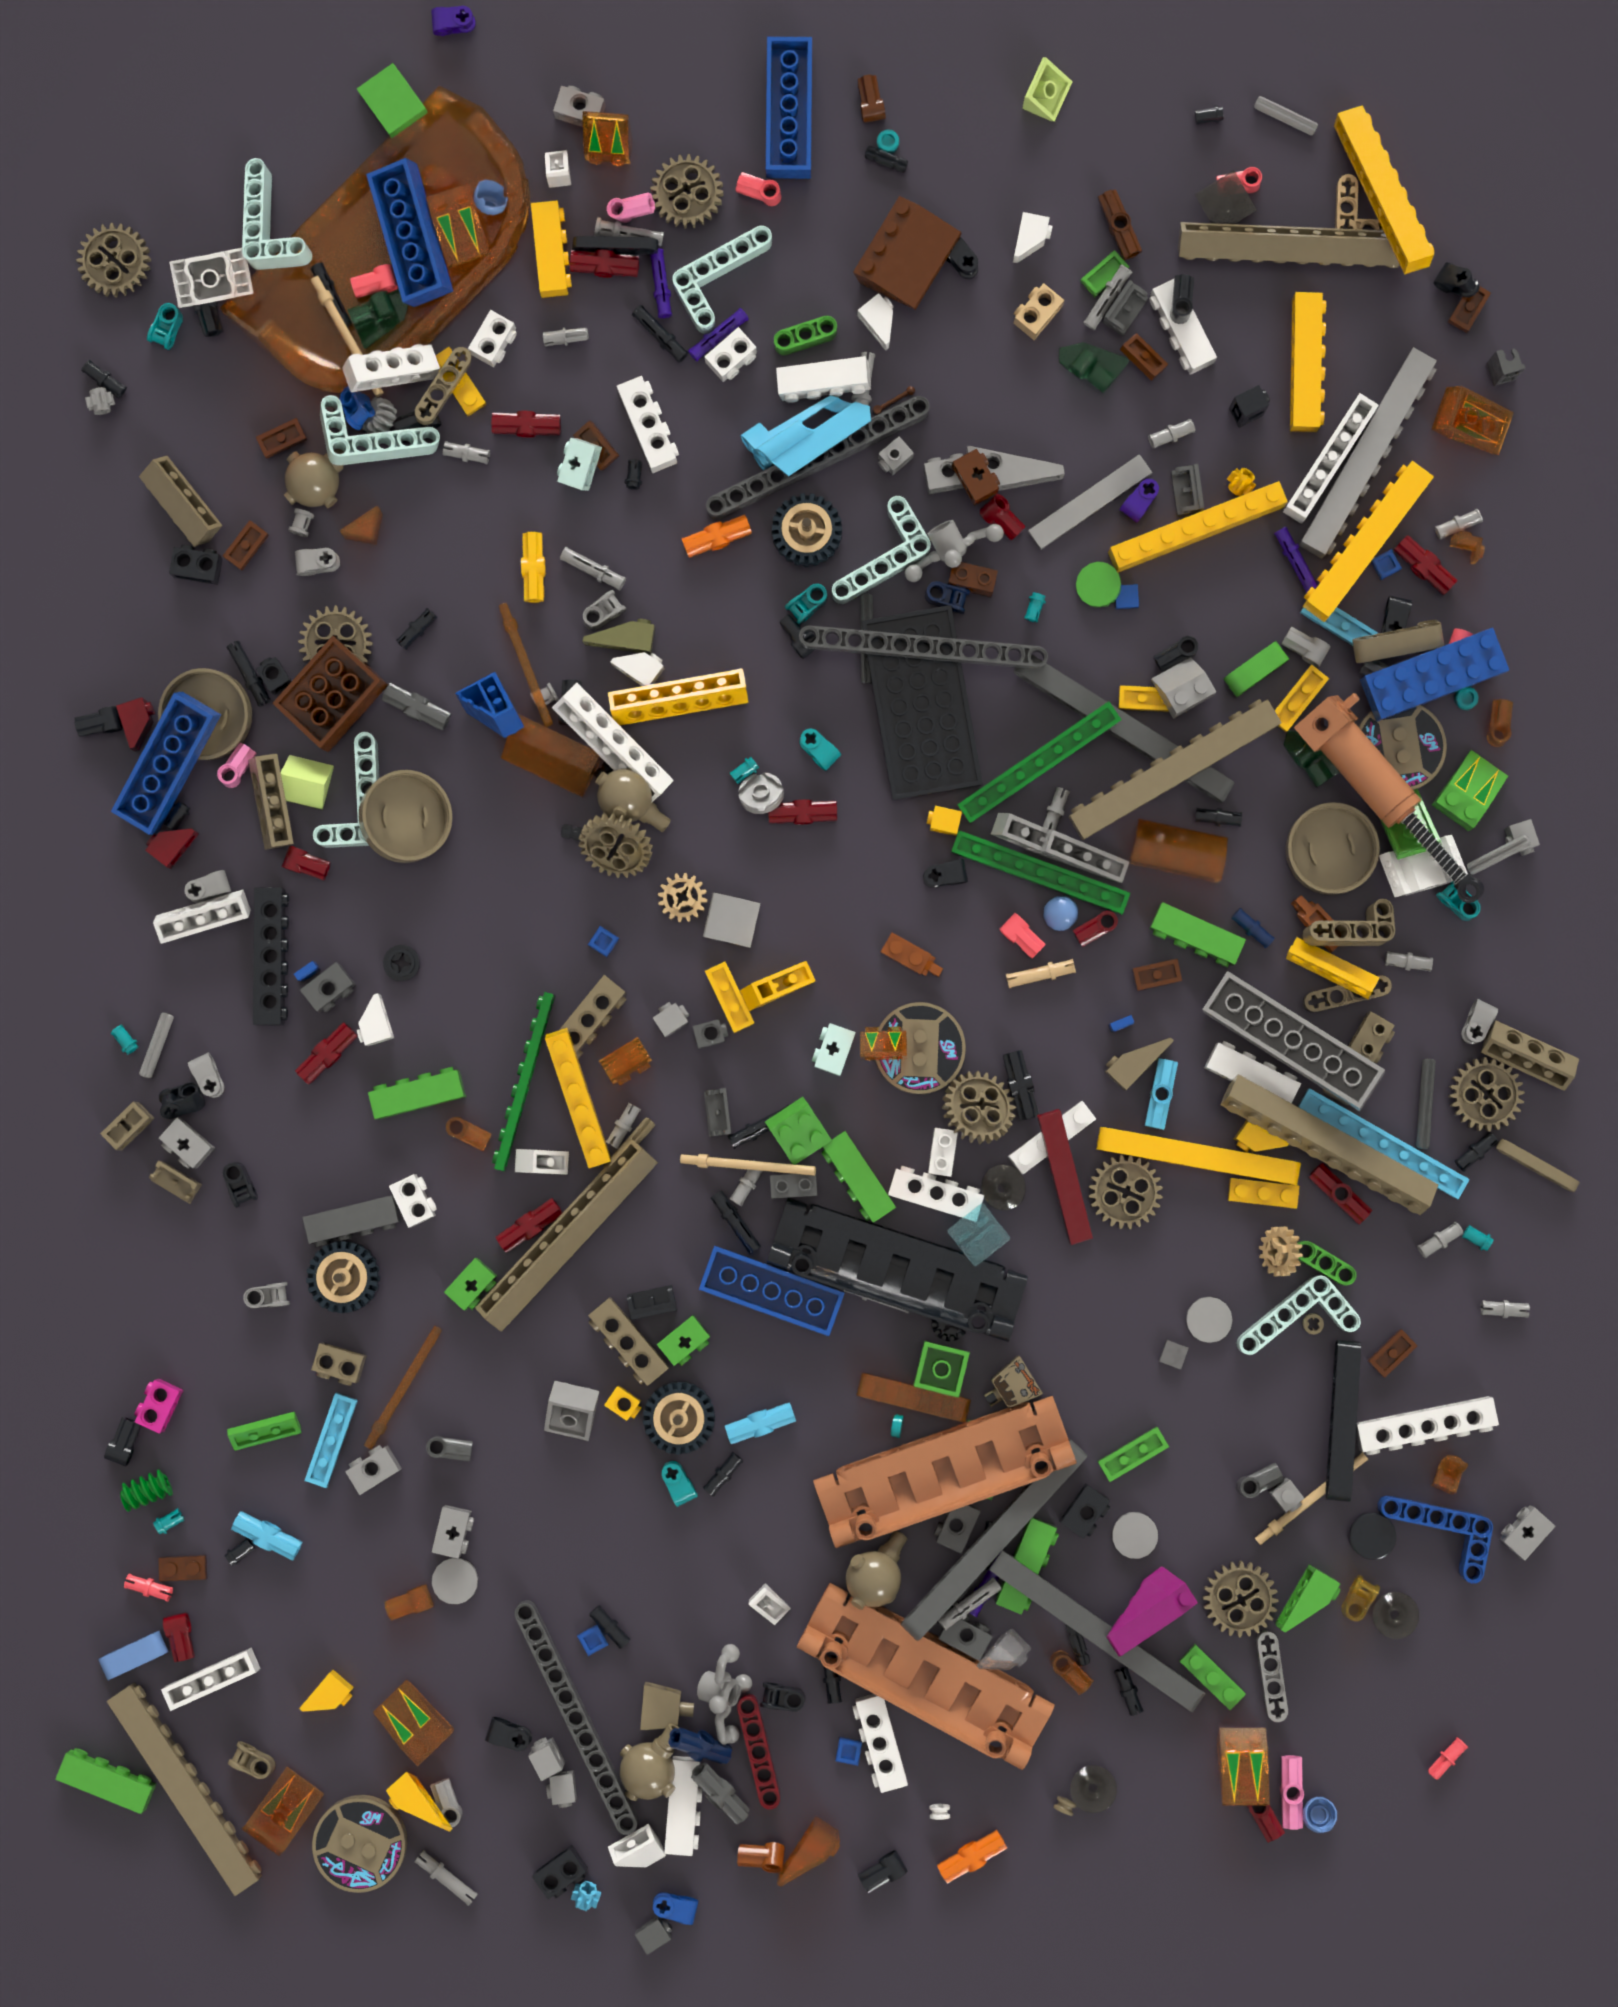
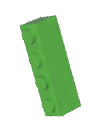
M1163 902L1159 905L1149 927L1153 931L1154 936L1164 940L1168 937L1174 940L1173 944L1183 949H1186L1187 946L1195 949V954L1203 958H1207V956L1216 959L1215 963L1226 968L1229 965L1233 966L1236 964L1246 941L1242 937Z
M449 1067L441 1069L438 1075L431 1076V1072L418 1075V1080L409 1082V1078L395 1081V1086L387 1087L386 1084L374 1086V1091L368 1092L374 1119L378 1120L465 1098L466 1094L460 1071Z
M846 1131L823 1146L824 1151L821 1154L828 1164L834 1163L837 1168L834 1171L835 1175L841 1183L844 1181L850 1188L847 1190V1193L853 1202L859 1201L863 1207L859 1211L866 1221L871 1219L874 1223L896 1208Z
M1032 1517L1024 1528L1013 1558L1038 1575L1041 1567L1045 1568L1050 1555L1047 1552L1050 1545L1054 1546L1059 1533H1056V1526ZM1003 1580L1001 1584L1002 1590L998 1592L995 1603L1022 1615L1023 1610L1027 1611L1032 1600Z
M71 1749L65 1754L55 1780L139 1814H142L147 1809L156 1787V1783L151 1782L152 1779L142 1774L138 1776L131 1774L130 1769L123 1766H117L116 1768L109 1765V1761L104 1758L96 1757L94 1759L87 1756L88 1753L81 1749Z

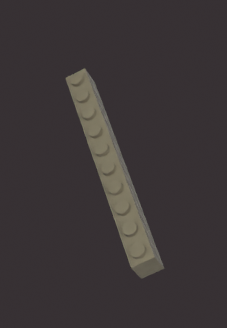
M1180 222L1178 252L1179 257L1187 260L1205 258L1210 261L1228 259L1233 262L1251 260L1257 263L1265 260L1275 263L1289 261L1298 264L1314 262L1321 265L1339 263L1343 266H1352L1353 264H1363L1366 267L1385 265L1389 268L1400 266L1383 230Z
M1259 699L1248 706L1249 711L1243 714L1241 711L1236 712L1228 717L1230 722L1222 725L1220 722L1209 729L1211 733L1203 737L1199 734L1189 740L1191 745L1184 749L1180 745L1169 752L1171 756L1163 760L1160 757L1151 762V768L1145 772L1141 768L1131 774L1130 777L1132 779L1128 782L1123 783L1121 780L1110 787L1112 791L1104 795L1103 792H1100L1090 798L1092 803L1084 806L1082 803L1071 809L1073 814L1068 818L1081 840H1085L1279 726L1282 722L1269 700L1267 699L1262 702Z
M1239 1074L1229 1083L1220 1104L1227 1108L1229 1112L1238 1114L1247 1119L1249 1123L1258 1125L1267 1130L1269 1134L1287 1141L1289 1145L1305 1151L1309 1156L1325 1162L1329 1167L1345 1173L1349 1178L1363 1183L1369 1189L1383 1194L1389 1200L1403 1205L1413 1213L1421 1215L1431 1206L1438 1188L1437 1183Z
M631 1139L475 1307L476 1310L486 1321L502 1332L645 1176L651 1172L658 1162Z
M134 1682L106 1702L234 1896H236L261 1878V1867L256 1860L252 1861L248 1855L247 1845L242 1840L239 1841L234 1834L236 1833L235 1827L230 1821L225 1820L219 1803L213 1802L209 1796L210 1790L196 1776L198 1773L194 1765L188 1763L184 1758L183 1748L172 1740L171 1730L166 1724L161 1723L155 1706L149 1705L145 1699L146 1693L140 1685L137 1686Z

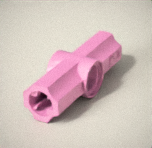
M1295 1755L1281 1756L1280 1793L1282 1795V1828L1290 1830L1303 1828L1304 1791L1302 1789V1757ZM1291 1787H1296L1298 1790L1296 1796L1287 1797V1790Z

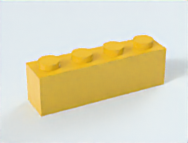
M558 200L531 203L541 297L568 295V288L572 287L571 275L566 274V266L570 265L569 254L564 252L563 244L567 243L566 230H562L561 222L565 221L564 208L559 207Z

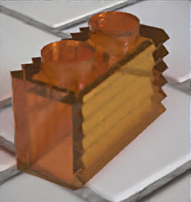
M637 1037L599 1060V1063L612 1084L618 1083L621 1086L631 1080V1074L636 1071L641 1074L651 1068L649 1063L653 1060Z

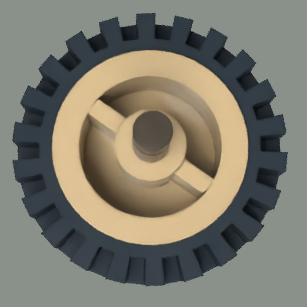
M805 493L800 494L798 497L794 495L789 501L785 500L782 506L776 510V515L773 517L772 538L779 554L784 556L788 562L792 561L797 566L802 564L804 567H809L811 564L817 566L820 562H826L828 557H832L840 545L842 537L841 518L838 515L837 509L833 508L829 500L828 502L825 501L824 497H816L812 493H810V496L805 495Z
M342 1241L326 1245L314 1254L315 1257L309 1262L310 1266L307 1268L308 1278H306V1283L309 1285V1293H312V1298L319 1303V1306L331 1312L349 1313L366 1306L374 1298V1294L379 1288L380 1269L376 1264L375 1257L371 1255L368 1249L366 1250L363 1248L364 1246L354 1242Z
M677 1381L658 1388L650 1396L643 1413V1425L650 1441L660 1450L662 1449L666 1453H674L675 1455L688 1454L699 1449L710 1437L715 1423L714 1406L711 1403V1399L702 1389L688 1382Z

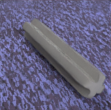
M1262 96L1258 97L1254 105L1255 109L1309 135H1313L1317 129L1318 124Z
M1522 835L1468 863L1467 869L1471 875L1476 874L1531 845L1530 839L1527 835Z
M161 1013L139 1072V1075L145 1078H152L174 1019L172 1015L167 1013Z

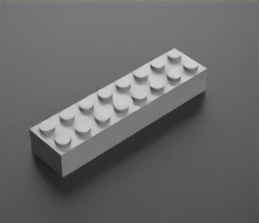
M1228 971L1202 1009L1203 1013L1358 1111L1362 1109L1385 1074V1069Z

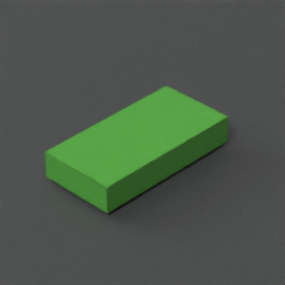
M1114 250L1087 273L1080 282L1096 298L1106 289V283L1112 280L1120 265L1128 269L1129 266Z

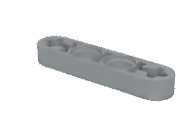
M1264 1630L1257 1635L1256 1646L1267 1716L1272 1721L1282 1722L1287 1718L1288 1706L1277 1636L1273 1632ZM1268 1635L1270 1639H1273V1642L1269 1643L1270 1651H1275V1654L1267 1653L1262 1656V1652H1267L1264 1644H1261V1641L1265 1640V1636ZM1269 1658H1273L1277 1662L1276 1668L1272 1671H1268L1264 1667V1662ZM1276 1681L1279 1683L1280 1690L1278 1693L1271 1694L1268 1692L1267 1686L1270 1682ZM1282 1697V1700H1277V1703L1283 1711L1279 1712V1716L1276 1717L1274 1713H1271V1710L1275 1709L1274 1701L1269 1702V1698L1278 1699Z

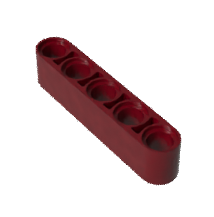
M744 1694L738 1700V1715L759 1802L763 1808L770 1810L776 1808L780 1802L778 1781L758 1700L753 1694ZM743 1701H752L754 1708L751 1711H745L741 1706ZM755 1723L760 1727L758 1733L752 1734L748 1732L747 1726ZM761 1746L765 1749V1754L760 1757L755 1756L752 1752L753 1748ZM761 1769H767L770 1771L771 1776L768 1779H761L758 1776V1772ZM773 1792L776 1795V1799L773 1802H767L763 1797L764 1794Z

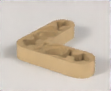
M1343 175L1336 186L1335 228L1342 229L1345 219H1349L1348 229L1362 230L1364 226L1369 225L1374 230H1380L1379 226L1381 224L1378 219H1357L1358 180L1353 175ZM1345 181H1349V185L1352 187L1349 190L1348 196L1344 197L1346 187L1342 185H1344ZM1345 202L1350 203L1353 211L1344 213L1341 210V204Z

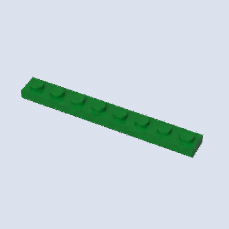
M1108 701L957 805L969 823H972L1122 719Z
M960 830L951 853L1121 915L1130 896V892Z
M544 992V995L538 998L536 1009H539L537 1018H533L530 1031L533 1034L531 1040H527L523 1053L527 1055L525 1062H520L517 1075H520V1080L518 1084H514L511 1097L514 1098L512 1107L508 1106L505 1119L508 1122L506 1129L502 1128L498 1141L502 1143L500 1150H495L492 1163L495 1164L494 1169L506 1170L554 1002V994Z

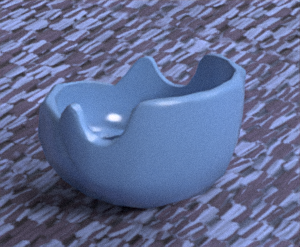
M485 179L479 181L474 191L473 200L481 212L487 215H497L505 210L508 197L505 198L504 187L501 184Z
M1056 896L1045 905L1043 918L1046 924L1053 930L1064 931L1077 922L1079 908L1070 897Z
M1315 1797L1305 1804L1303 1808V1821L1311 1831L1324 1833L1332 1830L1336 1824L1337 1810L1328 1799Z

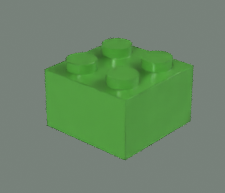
M801 1097L765 1121L793 1165H796L832 1141L804 1097Z
M924 1340L913 1386L959 1398L970 1352Z

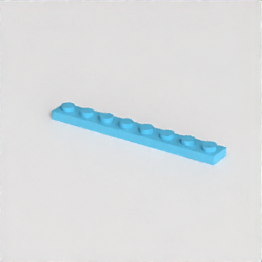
M1310 1088L1307 1089L1298 1105L1304 1111L1437 1183L1439 1190L1455 1199L1460 1198L1470 1180Z

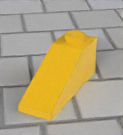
M804 961L751 983L740 990L748 1010L751 1011L814 983L816 980L807 961Z
M405 1772L386 1790L390 1796L389 1802L396 1810L401 1809L450 1832L453 1829L417 1776Z

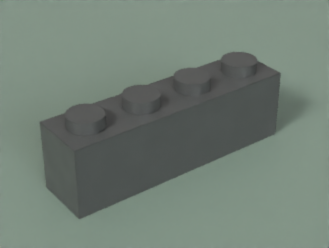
M393 1195L302 1217L308 1243H315L316 1247L329 1244V1239L337 1238L338 1242L352 1239L351 1234L360 1232V1236L374 1233L373 1229L382 1227L383 1231L396 1228L395 1223L401 1222L398 1206Z

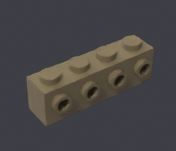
M168 456L153 459L139 476L146 488L151 491L159 504L173 519V522L181 529L194 547L208 543L223 526Z
M1368 1012L1348 1047L1377 1064L1383 1055L1381 1049L1384 1043L1388 1044L1394 1036L1395 1032L1392 1029L1395 1025L1373 1012ZM1323 1089L1322 1092H1324L1325 1094L1343 1103L1344 1105H1348L1341 1099L1337 1098L1333 1094Z

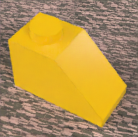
M1247 1120L1233 1138L1238 1142L1236 1146L1246 1153L1249 1150L1256 1152L1288 1146L1287 1141L1269 1134L1267 1130L1258 1125L1251 1124Z
M332 1670L299 1709L304 1712L336 1709L340 1704L345 1706L353 1696L350 1692L354 1687L336 1671Z

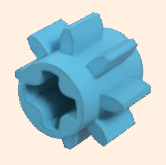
M585 1880L581 1885L575 1884L571 1900H575L576 1908L587 1911L591 1907H597L601 1892L597 1891L596 1884Z

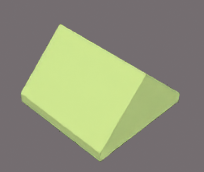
M1043 57L1026 93L1022 109L1055 122L1073 81L1050 60Z
M289 755L281 771L286 801L323 810L334 766Z

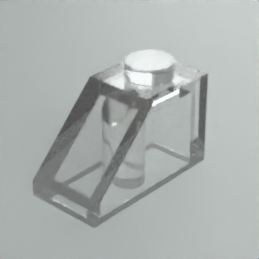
M1011 1628L999 1637L976 1666L979 1669L1010 1670L1016 1665L1020 1667L1027 1661L1028 1657L1026 1655L1031 1650V1647Z

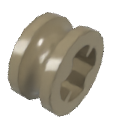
M1310 1313L1304 1317L1302 1325L1306 1332L1314 1335L1322 1331L1324 1322L1318 1314ZM1310 1318L1313 1320L1317 1318L1319 1320L1317 1322L1319 1327L1316 1330L1314 1328L1312 1330L1308 1329L1309 1322L1307 1321Z
M1057 1796L1058 1803L1054 1804L1053 1808L1073 1816L1072 1809L1076 1808L1077 1804L1069 1799Z

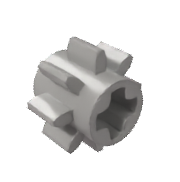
M103 387L90 390V397H85L89 411L93 410L95 415L111 412L110 406L115 405L113 394L107 392L106 388Z

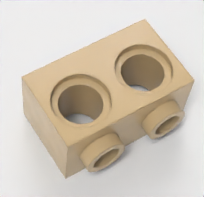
M1044 283L1040 288L1035 287L1029 294L1028 298L1030 300L1026 305L1021 304L1014 312L1015 319L1013 324L1033 340L1038 337L1064 304V299ZM1047 298L1050 304L1042 306L1038 300ZM1027 315H1032L1035 317L1036 321L1034 323H1028L1025 321L1024 317Z

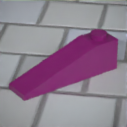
M1159 1567L1143 1579L1140 1584L1141 1587L1135 1596H1132L1130 1599V1604L1124 1613L1119 1616L1106 1636L1119 1657L1182 1616L1198 1603L1186 1583L1164 1567Z

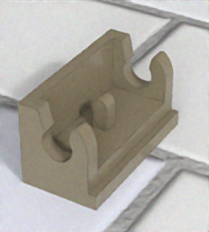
M158 1161L155 1165V1172L149 1176L151 1181L191 1204L202 1184L165 1161Z

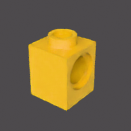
M935 806L934 811L929 810L926 824L931 825L930 831L956 836L962 811Z
M620 1385L616 1387L604 1405L626 1421L630 1417L634 1419L642 1408L638 1405L641 1400ZM621 1398L630 1400L631 1407L629 1410L619 1408L618 1402Z

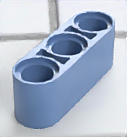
M156 1631L99 1658L98 1661L106 1679L110 1680L169 1651L160 1631Z

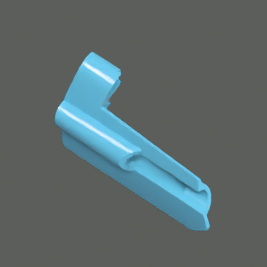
M830 395L770 431L761 423H758L741 434L740 437L746 448L753 453L757 464L763 471L775 465L789 477L871 422L870 406L858 402L849 403L841 400L839 397ZM823 408L838 413L815 429L807 428L802 424V422Z

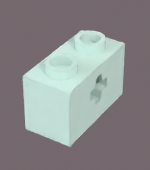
M570 438V441L566 443L564 448V461L558 467L557 476L559 477L557 482L589 491L602 447L578 438ZM576 460L580 463V467L575 464Z
M829 1023L828 1028L823 1027L819 1040L823 1041L821 1049L816 1048L812 1061L816 1062L814 1067L840 1076L856 1032ZM832 1043H836V1048L839 1049V1052H834L833 1056L829 1055V1050L826 1049L827 1045L831 1046Z

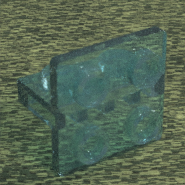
M983 1203L979 1204L947 1230L959 1249L974 1266L980 1264L1010 1240V1236Z

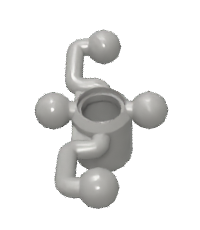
M954 520L946 521L927 533L936 551L930 552L917 563L909 565L905 569V577L910 582H917L922 577V569L930 563L939 560L945 562L948 567H957L962 561L961 556L966 553L967 547L974 543L975 540L987 537L988 540L997 542L1002 539L1004 531L1000 525L992 524L989 527L970 532L965 538H962Z
M733 1644L723 1647L717 1662L716 1672H705L699 1681L697 1689L699 1700L708 1702L710 1710L716 1714L715 1726L717 1738L721 1744H733L738 1741L740 1737L739 1729L734 1725L725 1727L724 1719L730 1714L731 1707L735 1706L738 1702L741 1692L745 1693L752 1687V1680L748 1675L741 1674L736 1679H732L730 1673L725 1672L727 1662L733 1663L737 1661L740 1655L738 1647Z

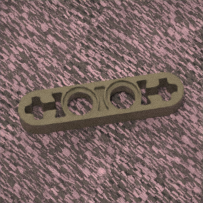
M458 347L452 351L416 406L415 418L420 424L429 425L435 420L469 368L471 353L467 348ZM462 354L465 355L466 362L461 361L458 365V369H456V356L461 357ZM445 372H453L456 378L452 382H446L443 379V374ZM434 390H440L444 396L441 400L436 401L431 398V393ZM429 402L432 405L429 409L430 417L425 416L422 418L420 411H426Z
M1378 976L1381 983H1386V987L1383 988V992L1380 989L1373 990V995L1369 999L1384 996L1391 991L1392 983L1388 977ZM1338 985L1307 994L1304 997L1303 1005L1309 1012H1319L1369 999L1364 997L1357 998L1353 995L1352 991ZM1338 990L1342 993V1001L1340 1003L1331 1001L1330 994L1332 991ZM1325 992V1000L1329 1006H1325V1002L1317 1004V1008H1314L1313 1005L1308 1004V1001L1312 1000L1311 996H1314L1315 999L1323 998L1322 993Z
M1501 1139L1496 1147V1150L1572 1193L1575 1192L1580 1183L1573 1177L1507 1140Z

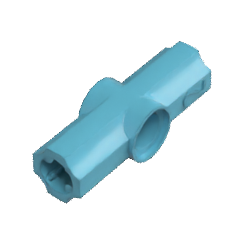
M1158 1058L1145 1126L1165 1129L1170 1100L1173 1096L1172 1090L1178 1062ZM1158 1088H1163L1167 1092V1097L1163 1101L1158 1100L1156 1097V1090Z
M789 1402L769 1410L764 1409L749 1414L747 1418L725 1425V1429L730 1443L734 1444L753 1436L756 1438L771 1433L776 1428L796 1422Z
M243 1511L239 1512L231 1528L234 1532L253 1540L252 1542L258 1547L268 1551L273 1550L292 1561L295 1559L303 1543L299 1539L282 1532L278 1526L267 1521H260Z

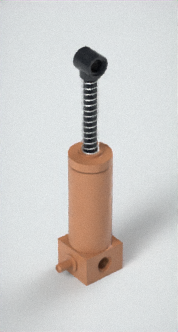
M1353 693L1344 702L1338 695L1327 697L1300 721L1294 729L1314 752L1321 750L1388 828L1396 823L1406 825V829L1408 828L1410 833H1413L1414 838L1418 839L1422 847L1426 848V852L1428 851L1430 856L1434 858V861H1437L1438 865L1442 867L1441 870H1445L1446 875L1450 876L1449 879L1454 881V887L1463 902L1473 903L1481 898L1484 894L1483 883L1479 879L1474 878L1470 873L1465 874V870L1460 868L1461 865L1459 866L1456 863L1457 861L1452 859L1453 856L1446 852L1445 847L1440 845L1441 842L1439 843L1436 840L1437 838L1433 837V833L1431 834L1428 831L1429 829H1426L1425 824L1420 822L1421 819L1419 820L1417 815H1414L1415 807L1422 800L1354 723L1358 718L1350 708L1359 701V696ZM1324 719L1328 721V728L1324 725ZM1470 884L1476 888L1475 896H1469L1466 893L1467 885Z

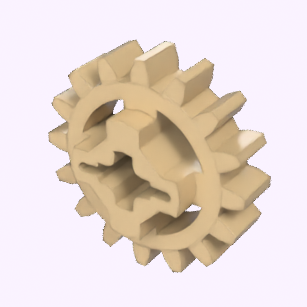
M676 873L675 880L672 881L669 877L667 878L669 883L667 886L661 884L664 893H658V897L663 898L659 902V906L666 907L662 911L663 914L671 913L670 920L676 916L679 923L685 917L690 922V916L693 915L698 918L697 911L705 910L701 904L707 903V899L702 898V895H705L707 891L700 890L703 883L698 882L696 884V876L688 879L687 873H684L683 878H679V875ZM679 883H686L683 887L678 889L673 887L674 885ZM693 888L698 893V901L692 898L691 892ZM687 891L686 897L688 898V901H682V903L679 904V898L677 897V895H683L684 892L686 893ZM668 895L673 897L674 900L672 908L668 904ZM682 908H693L689 912L679 913L681 912Z
M1286 1226L1271 1227V1230L1265 1231L1266 1237H1261V1241L1264 1244L1259 1246V1249L1263 1251L1259 1258H1264L1265 1260L1262 1266L1268 1267L1267 1272L1274 1273L1275 1277L1290 1276V1273L1296 1272L1295 1266L1301 1265L1298 1257H1303V1254L1299 1253L1302 1245L1297 1244L1299 1236H1293L1294 1230H1288Z

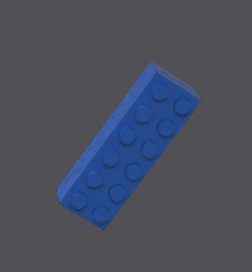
M767 37L766 178L811 179L812 37Z
M404 158L366 174L402 302L416 307L454 292L418 165Z
M1493 628L1366 675L1360 679L1375 721L1378 722L1502 675L1509 671V667Z
M184 692L173 693L111 812L149 835L158 833L219 721L221 714Z
M718 1246L713 1248L699 1287L701 1291L826 1336H830L845 1294L841 1290Z

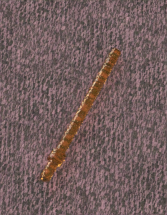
M507 603L499 605L504 619L503 626L510 635L545 727L551 726L553 722L517 631L518 624L516 619L512 618Z
M434 1325L379 1420H375L371 1429L373 1430L364 1443L365 1447L372 1450L380 1434H384L388 1427L386 1424L442 1332L441 1328Z

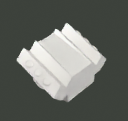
M242 248L169 262L179 308L254 293L248 263L242 254Z
M1453 836L1441 837V846L1445 847L1446 852H1449L1448 854L1453 856L1452 859L1457 861L1456 863L1459 866L1461 865L1460 868L1465 870V874H1468ZM1394 851L1379 855L1394 897L1407 896L1453 882L1452 879H1449L1450 876L1446 875L1445 870H1441L1442 867L1438 865L1437 861H1434V858L1430 856L1428 851L1398 860Z

